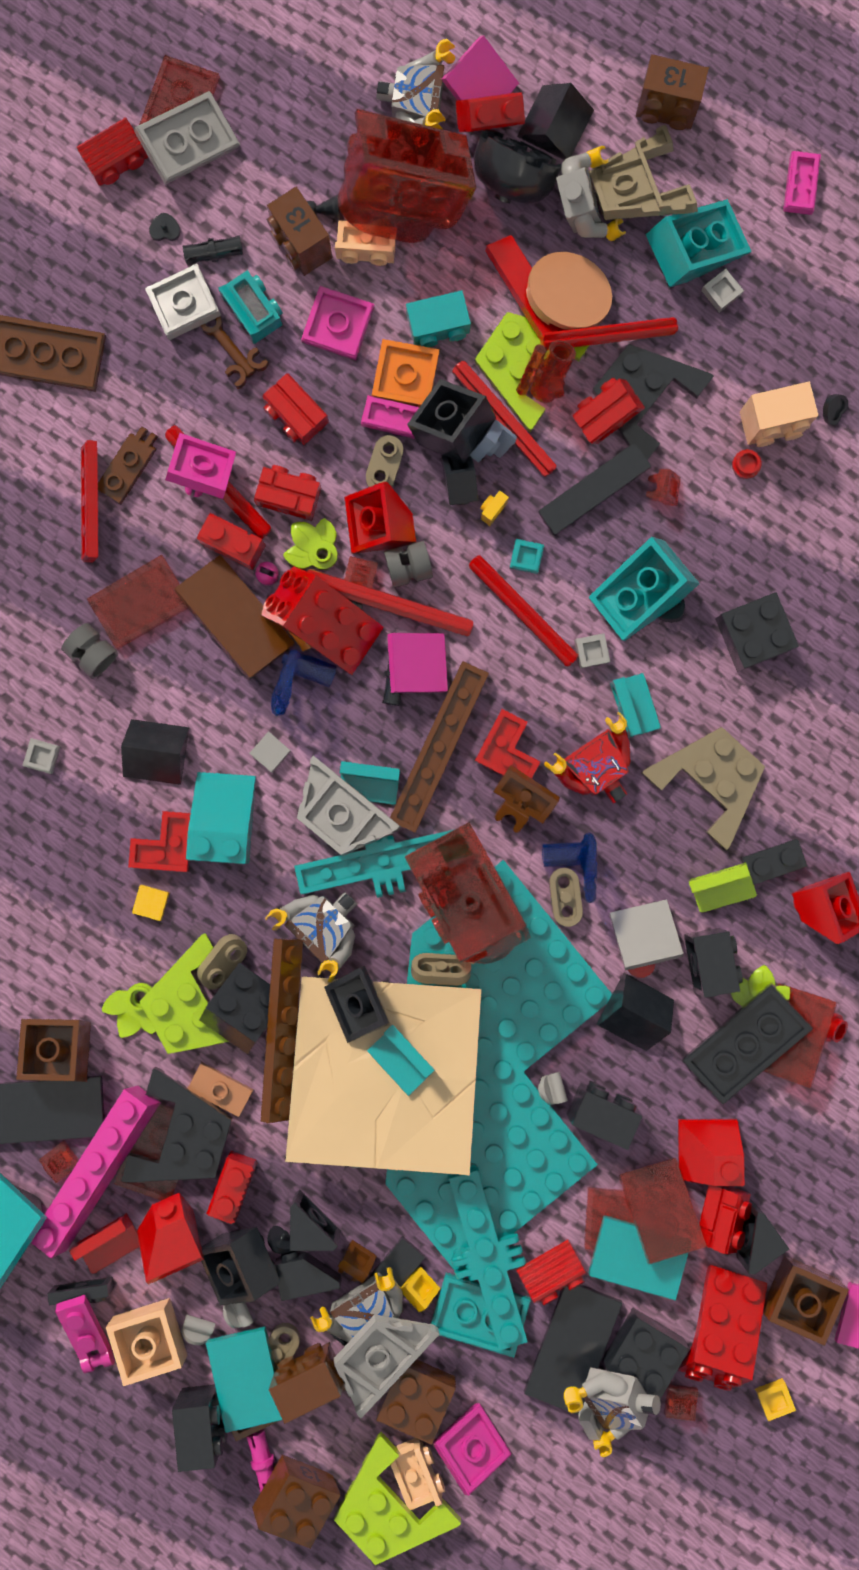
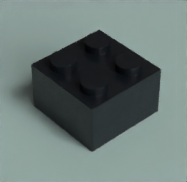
M439 379L407 425L419 446L464 464L490 428L496 416L486 396Z
M777 592L722 613L715 618L737 672L799 647Z
M720 928L683 934L694 992L704 998L740 992L739 983H743V976L740 966L735 965L734 954L737 953V943L734 935L730 936L729 931Z
M239 963L205 1007L199 1021L248 1054L267 1028L270 984Z
M589 1081V1084L586 1085L580 1082L567 1112L572 1126L628 1150L643 1117L636 1109L637 1105L632 1103L633 1100L620 1093H617L615 1097L609 1095L610 1093L605 1091L606 1088L598 1083Z
M257 1227L223 1233L201 1247L204 1260L201 1262L220 1306L255 1301L281 1283L277 1275L276 1266L270 1259L265 1247L264 1238L259 1233Z
M633 1307L604 1355L603 1361L607 1371L636 1377L647 1394L658 1395L661 1399L687 1355L689 1347L682 1336Z
M215 1384L182 1388L172 1408L178 1472L215 1468L218 1457L223 1455V1443H227V1433H225L224 1424H221V1410Z

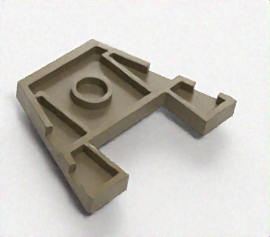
M666 125L657 128L656 135L646 140L643 137L636 141L635 148L622 155L619 152L609 158L608 163L590 170L594 191L605 220L698 212L697 201L690 184L660 194L646 161L674 151L673 141Z
M720 727L646 768L641 774L662 791L681 769L726 809L706 833L727 850L731 846L765 766L723 727Z

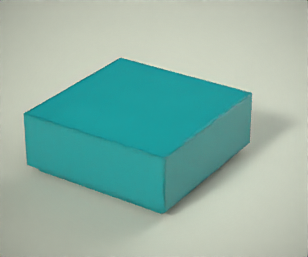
M516 539L510 569L538 574L544 545Z

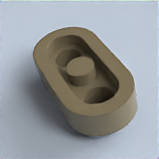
M386 435L376 442L366 472L368 487L381 482H388L393 487L404 453L403 445L397 437ZM388 445L394 448V451L391 454H387L383 451V449ZM383 473L386 477L383 481H377L375 475Z
M558 868L552 872L549 878L552 913L554 919L560 925L571 927L576 925L583 915L579 878L569 868ZM561 877H567L569 880V884L565 888H561L558 885V880ZM565 906L572 908L573 912L569 917L562 915V909Z
M235 934L226 935L217 942L197 971L198 979L204 987L213 990L220 988L236 966L244 960L247 954L245 942Z
M422 953L413 958L411 974L416 981L424 984L462 985L470 979L471 963L461 955Z
M290 1323L277 1325L268 1337L275 1369L280 1361L295 1354L300 1343V1333ZM288 1334L291 1340L285 1343L281 1341L280 1336Z

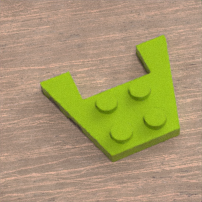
M507 312L476 356L474 362L496 391L504 398L509 408L517 415L526 430L531 433L546 408L523 394L522 391L550 350H542L540 339L526 317ZM590 345L560 350L579 362Z
M205 933L193 943L139 1001L167 1054L229 1042L199 1021L208 1003L191 971L198 968L213 949Z
M382 1432L377 1435L369 1454L366 1455L359 1473L350 1485L334 1517V1521L374 1565L446 1533L461 1524V1517L443 1498L442 1505L433 1506L421 1519H418L382 1480L379 1475L399 1457V1450Z

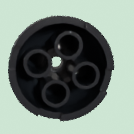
M490 129L483 130L474 152V168L479 180L488 189L495 192L494 197L510 204L511 200L526 204L535 203L547 197L556 185V177L562 171L561 164L555 165L557 159L521 140L519 142L509 137L505 140L503 139L504 134Z

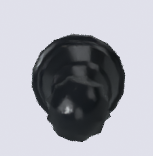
M340 192L319 205L314 201H307L315 215L317 213L337 221H344L345 211L350 210V206L344 204V198Z

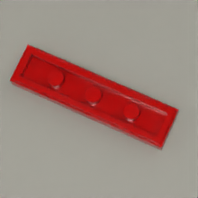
M509 235L487 245L485 252L538 338L540 339L543 333L565 330L551 323L547 325L531 308L526 289L532 267L513 236Z
M87 440L81 447V560L83 562H94L98 558L97 441Z

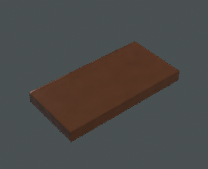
M0 315V375L96 392L106 335L101 332Z
M221 555L174 588V592L248 680H251L295 645L294 641L281 626L262 616L264 609L262 603Z

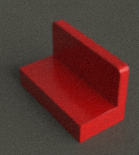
M125 1213L75 1243L69 1252L74 1261L82 1257L90 1272L95 1274L139 1248L138 1233L129 1216Z

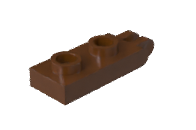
M143 426L136 435L133 433L128 435L98 482V491L122 505L157 450L153 447V444L158 436L152 432L144 441L143 439L148 433V429Z

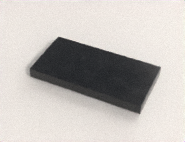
M770 983L691 1050L682 1061L724 1105L812 1031L813 1026Z
M102 1076L87 1077V1082L18 1081L0 1083V1144L90 1138L95 1136L105 1120Z
M580 1285L570 1291L567 1286L563 1288L525 1385L524 1394L568 1411L564 1400V1391L568 1387L582 1388V1383L586 1382L590 1368L598 1369L622 1306V1301L584 1285Z

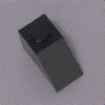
M441 455L449 504L466 505L470 502L479 501L476 471L472 457L469 456L463 464Z
M306 1251L280 1254V1257L276 1258L275 1266L281 1282L278 1285L281 1301L340 1289L341 1274Z

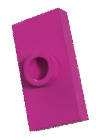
M799 151L791 152L783 207L784 212L812 215L814 212L821 154Z
M368 395L361 426L415 439L407 424L419 407Z

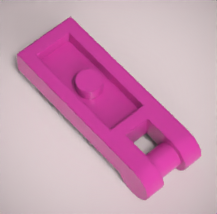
M86 1295L57 1303L55 1313L80 1360L83 1373L92 1372L95 1370V1367L101 1365L103 1367L114 1365L115 1358L112 1348ZM98 1350V1354H91L92 1351Z

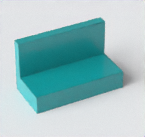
M644 673L627 678L622 677L610 683L618 711L627 720L626 731L628 738L661 728Z
M341 761V778L370 802L396 805L400 769Z
M393 1024L367 1050L408 1096L435 1071Z

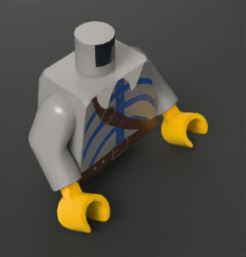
M448 39L441 40L435 51L405 66L397 67L395 83L378 81L376 99L392 102V119H395L411 135L424 134L431 131L436 135L442 133L443 129L438 124L439 122L446 121V118L440 112L444 85L441 79L444 77L445 65H442V63L445 61L447 64H452L455 61V55L450 52L451 49L455 48V45Z
M599 146L587 151V153L565 159L562 163V175L556 177L565 216L573 232L578 233L579 236L584 238H604L606 236L609 241H613L626 234V231L622 232L618 228V225L623 223L622 219H615L608 224L601 220L589 167L596 168L609 161L608 159L603 160L600 154L601 150L606 149L605 146Z
M346 892L334 904L325 896L311 895L295 899L280 909L271 910L265 917V920L275 917L278 923L273 926L272 930L276 931L284 924L298 939H303V944L322 962L318 975L323 970H328L331 972V976L327 982H332L338 970L352 954L355 933L352 929L355 925L346 916L357 903Z
M387 1268L388 1275L384 1277L380 1272H376L375 1276L332 1302L331 1315H329L325 1307H321L319 1309L322 1315L321 1318L310 1317L314 1329L318 1332L327 1331L349 1342L374 1314L399 1319L403 1312V1291L394 1279L392 1268Z
M590 1368L586 1382L582 1383V1388L568 1387L564 1391L565 1404L570 1413L579 1412L583 1408V1398L603 1429H610L608 1432L603 1431L600 1441L593 1440L594 1449H599L601 1457H607L612 1453V1440L615 1438L619 1440L630 1430L643 1429L648 1414L657 1415L661 1407L659 1396L647 1394L636 1377L596 1368Z

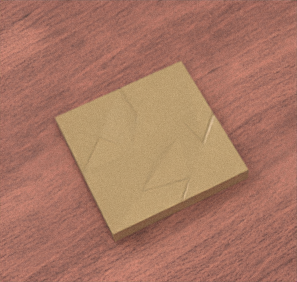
M302 977L285 1162L470 1175L481 989L373 982L391 1024L347 1043L324 989L325 986L332 982H327L329 978ZM392 1024L435 1070L409 1096L367 1052Z

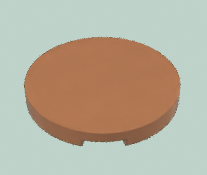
M570 252L548 254L536 262L529 274L526 289L529 304L535 314L547 325L551 323L565 330L596 327L603 322L610 310L612 290L608 279L597 265L581 255Z

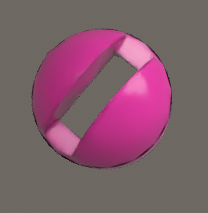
M266 561L257 566L255 575L261 584L270 586L277 582L279 570L274 563ZM261 568L274 572L273 577L261 573Z

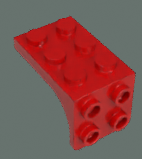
M292 567L282 575L279 587L274 594L266 599L262 611V616L283 627L350 675H353L384 628V626L317 575L296 567Z
M708 1266L695 1337L687 1357L678 1368L679 1371L685 1372L686 1378L700 1382L706 1379L714 1382V1387L726 1391H731L732 1387H741L742 1384L753 1380L767 1283L717 1266Z

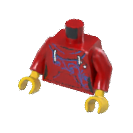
M617 712L619 720L614 724L609 717L605 719L606 724L612 730L611 732L609 729L605 730L566 758H562L557 753H554L557 762L553 766L548 762L544 763L545 767L555 774L565 788L581 795L590 794L591 796L604 790L612 803L627 795V792L618 781V779L629 772L627 767L631 763L630 741L626 731L627 720L620 712Z

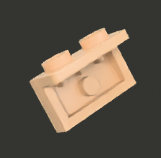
M339 220L337 242H335L336 259H341L343 262L350 264L357 263L358 261H369L377 266L394 263L396 225Z
M414 1438L395 1446L399 1450V1457L391 1464V1468L406 1506L413 1510L434 1501L436 1507L442 1505V1493L445 1492V1486L440 1473L435 1474L431 1464H434V1458L429 1445L424 1446L421 1440Z

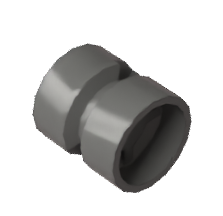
M424 541L409 544L406 550L397 547L384 551L393 588L408 585L413 578L417 582L433 578Z
M85 623L67 637L61 650L72 661H80L79 667L91 679H94L101 675L115 661L118 651L106 640L100 641L101 635L89 623Z

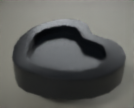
M161 213L151 222L149 233L155 241L163 239L175 241L180 236V227L171 215Z
M833 394L827 397L823 406V419L825 423L829 425L839 423L842 414L849 405L846 396Z
M684 599L658 618L670 623L679 622L685 614Z
M279 1226L270 1228L267 1235L270 1249L278 1254L293 1252L290 1251V1234L288 1231Z

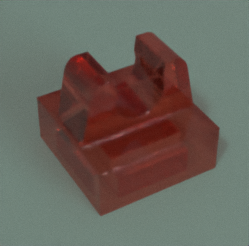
M659 469V473L648 477L649 482L657 484V489L653 492H646V496L653 501L662 502L665 505L677 506L681 477L671 469Z
M350 556L344 580L373 589L378 563Z
M65 1140L39 1159L43 1169L55 1183H58L72 1172L79 1161Z
M669 1384L666 1392L665 1418L695 1421L698 1389L696 1387Z

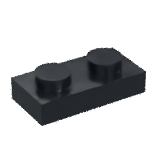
M798 839L740 857L742 864L747 862L754 885L807 867Z
M113 1277L54 1285L47 1293L49 1306L82 1295H86L89 1303L105 1301L114 1290Z

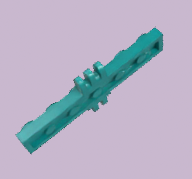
M467 827L396 843L392 834L366 845V850L295 865L294 868L300 894L373 878L376 896L380 898L383 897L381 885L386 884L388 895L394 894L393 882H398L397 886L400 893L406 892L402 871L472 856L473 853Z
M477 1167L470 1169V1175H449V1181L469 1246L461 1250V1256L451 1260L453 1267L465 1265V1267L454 1271L457 1279L468 1276L469 1281H479L499 1351L527 1343L528 1341L507 1272L526 1264L524 1256L512 1258L523 1253L522 1246L515 1245L509 1247V1245L520 1241L519 1235L514 1233L497 1238Z

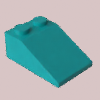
M728 199L698 207V212L666 216L646 234L669 287L687 283L752 252Z
M651 537L589 596V599L619 637L626 641L677 605L700 583L664 540Z
M197 772L188 827L186 860L249 864L256 776Z

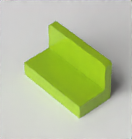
M747 862L689 879L691 891L694 893L701 913L757 896Z

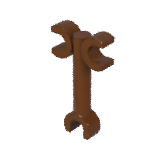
M221 317L215 318L217 323L214 327H208L206 324H203L201 328L205 334L214 336L236 363V365L229 366L225 374L227 377H230L234 373H239L241 377L234 385L237 389L245 386L247 378L256 373V371L260 372L267 369L269 363L266 359L258 364L253 362L254 357L260 353L257 347L252 348L248 352L246 359L223 330Z

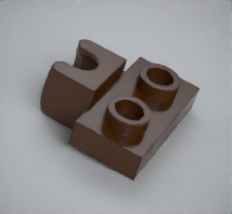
M510 765L493 791L504 798L494 818L496 821H501L505 815H513L516 819L513 831L519 833L530 816L543 824L559 802L560 797Z

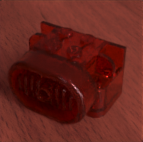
M356 109L354 114L357 133L352 134L347 141L348 156L343 168L345 179L338 193V206L344 218L353 227L366 234L407 243L424 241L435 228L448 229L455 226L476 190L467 136Z
M470 822L405 856L423 891L418 894L423 906L431 918L436 916V918L431 920L444 944L450 942L460 963L488 964L497 962L506 957L514 947L531 938L527 925Z

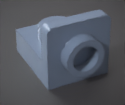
M495 419L470 456L478 463L486 454L489 457L495 454L500 458L516 442L517 436Z

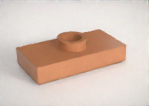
M203 1062L200 1063L187 1088L196 1095L202 1096L209 1102L237 1117H240L254 1090Z

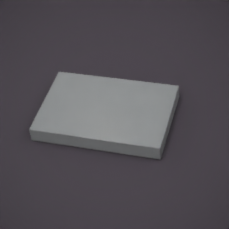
M210 91L140 124L134 129L136 136L165 185L232 152L240 146L238 139Z

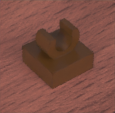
M352 1240L337 1266L339 1267L338 1272L342 1274L345 1271L353 1277L351 1281L357 1282L359 1280L363 1283L368 1277L377 1255Z

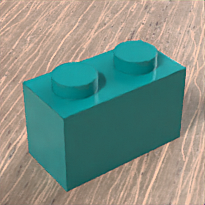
M463 290L406 303V315L414 345L430 348L437 345L439 340L449 338V341H459L464 339L466 334L470 333L471 322Z

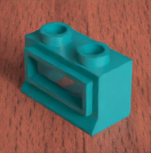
M247 270L226 285L218 287L224 302L227 301L232 308L234 316L240 324H243L253 344L282 326L280 315L283 312L274 298L269 301L263 292L267 289L258 275L252 277Z

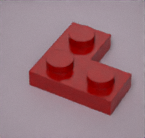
M501 709L475 762L502 776L511 765L532 779L540 761L515 749L528 722Z
M162 811L160 840L131 838L128 868L189 872L190 860H186L191 813Z

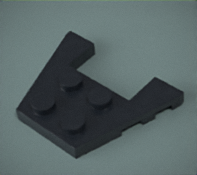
M628 344L595 385L592 392L595 397L602 392L600 387L612 378L616 380L619 378L626 379L645 409L618 430L626 444L630 446L635 442L648 460L660 443L637 424L672 381L697 399L714 375Z
M154 1067L146 1095L175 1103L160 1160L130 1153L121 1181L126 1183L215 1178L233 1117L202 1096L199 1097L187 1089L184 1084L165 1074V1071Z

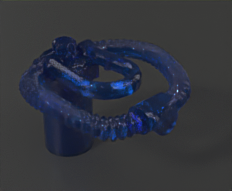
M298 650L290 651L289 655L285 653L281 660V663L284 665L272 693V713L275 716L286 713L292 695V680L295 675L330 687L337 666L301 653Z
M588 832L584 835L581 842L542 844L543 867L580 865L583 868L585 900L588 903H593L597 895V842L595 836Z

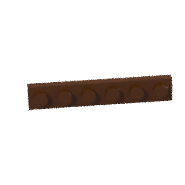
M462 661L390 816L399 826L416 833L489 675L488 672Z
M274 939L261 1107V1122L265 1123L289 1121L303 939Z

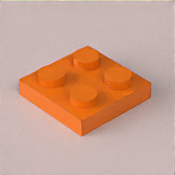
M382 339L371 396L420 407L433 389L440 349Z

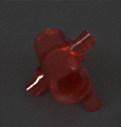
M562 340L551 342L547 351L543 345H536L516 388V392L522 396L526 395L530 387L532 396L543 403H550L555 398L563 397L565 394L563 389L565 386L564 379L576 356L574 347Z

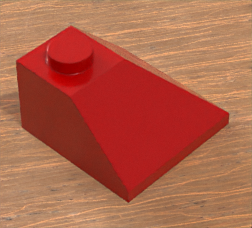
M388 482L378 483L344 497L351 554L388 550L416 542L413 513Z
M850 871L805 886L792 893L794 907L799 913L801 921L834 943H843L859 933V896Z
M678 1119V1165L680 1180L711 1186H745L744 1152L737 1119Z
M177 1193L152 1204L137 1230L145 1280L148 1285L204 1260L193 1208L184 1197Z

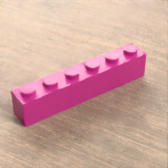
M138 1085L123 1090L46 1211L45 1216L47 1219L31 1241L35 1247L51 1259L68 1250L161 1103L153 1096L146 1095V1091Z

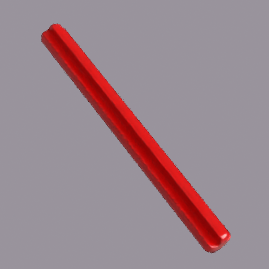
M312 569L307 571L317 575L349 600L466 637L472 632L473 620L319 571Z

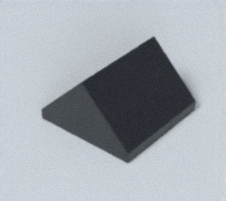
M572 83L542 85L517 137L565 160L572 156L594 109Z
M131 719L121 744L123 777L181 785L189 727Z
M362 966L324 987L347 1043L391 1024L366 966Z
M624 972L596 1025L648 1051L671 1033L674 999Z
M299 1189L295 1193L290 1206V1251H334L338 1247L341 1230Z
M750 1199L749 1202L752 1203L751 1215L748 1220L744 1221L742 1232L745 1233V1241L742 1248L737 1250L736 1257L749 1274L755 1275L788 1251L789 1247L766 1215Z

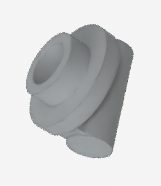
M560 1072L545 1075L541 1078L538 1091L540 1097L547 1104L554 1105L568 1101Z
M245 1302L223 1306V1317L231 1328L246 1327L254 1322Z
M186 1315L181 1329L182 1336L190 1344L203 1345L212 1335L215 1323Z

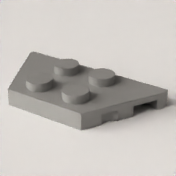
M313 756L310 759L311 767L308 780L304 785V797L299 806L297 819L342 856L347 855L399 831L401 826L318 758Z
M374 1314L334 1357L336 1370L344 1382L348 1396L353 1401L358 1417L362 1418L440 1335L437 1326Z

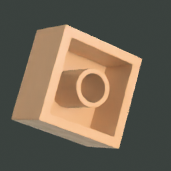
M810 381L751 395L740 410L748 445L756 443L757 447H764L774 443L776 438L785 437V440L789 441L803 436L802 432L810 428L812 422L818 417Z
M170 1298L115 1315L106 1326L123 1386L182 1368L187 1352Z

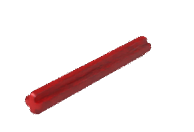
M669 317L543 333L540 337L542 350L549 351L674 335L678 331V324L676 318Z
M465 361L455 365L452 370L455 377L466 389L487 397L496 420L517 436L514 444L544 477L550 475L557 467L553 460Z
M176 425L172 426L165 433L166 439L174 448L179 433L184 434ZM228 481L223 500L257 537L265 538L271 532V526Z
M481 555L472 559L469 563V568L565 666H571L577 660L578 654Z

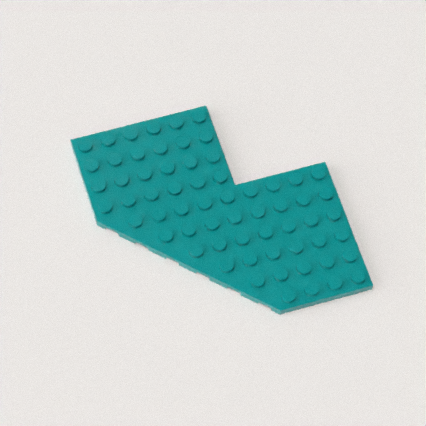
M502 860L412 933L407 984L481 989L470 1169L476 1167L478 1169L497 1238L514 1234L598 1165L553 1107L540 1097L538 1089L524 1071L604 1007L612 995L508 864ZM422 953L461 955L471 963V976L462 985L420 983L412 977V960L415 956ZM387 1169L385 1184L454 1271L465 1267V1265L453 1267L451 1262L453 1258L462 1255V1249L469 1247L448 1177L453 1174Z

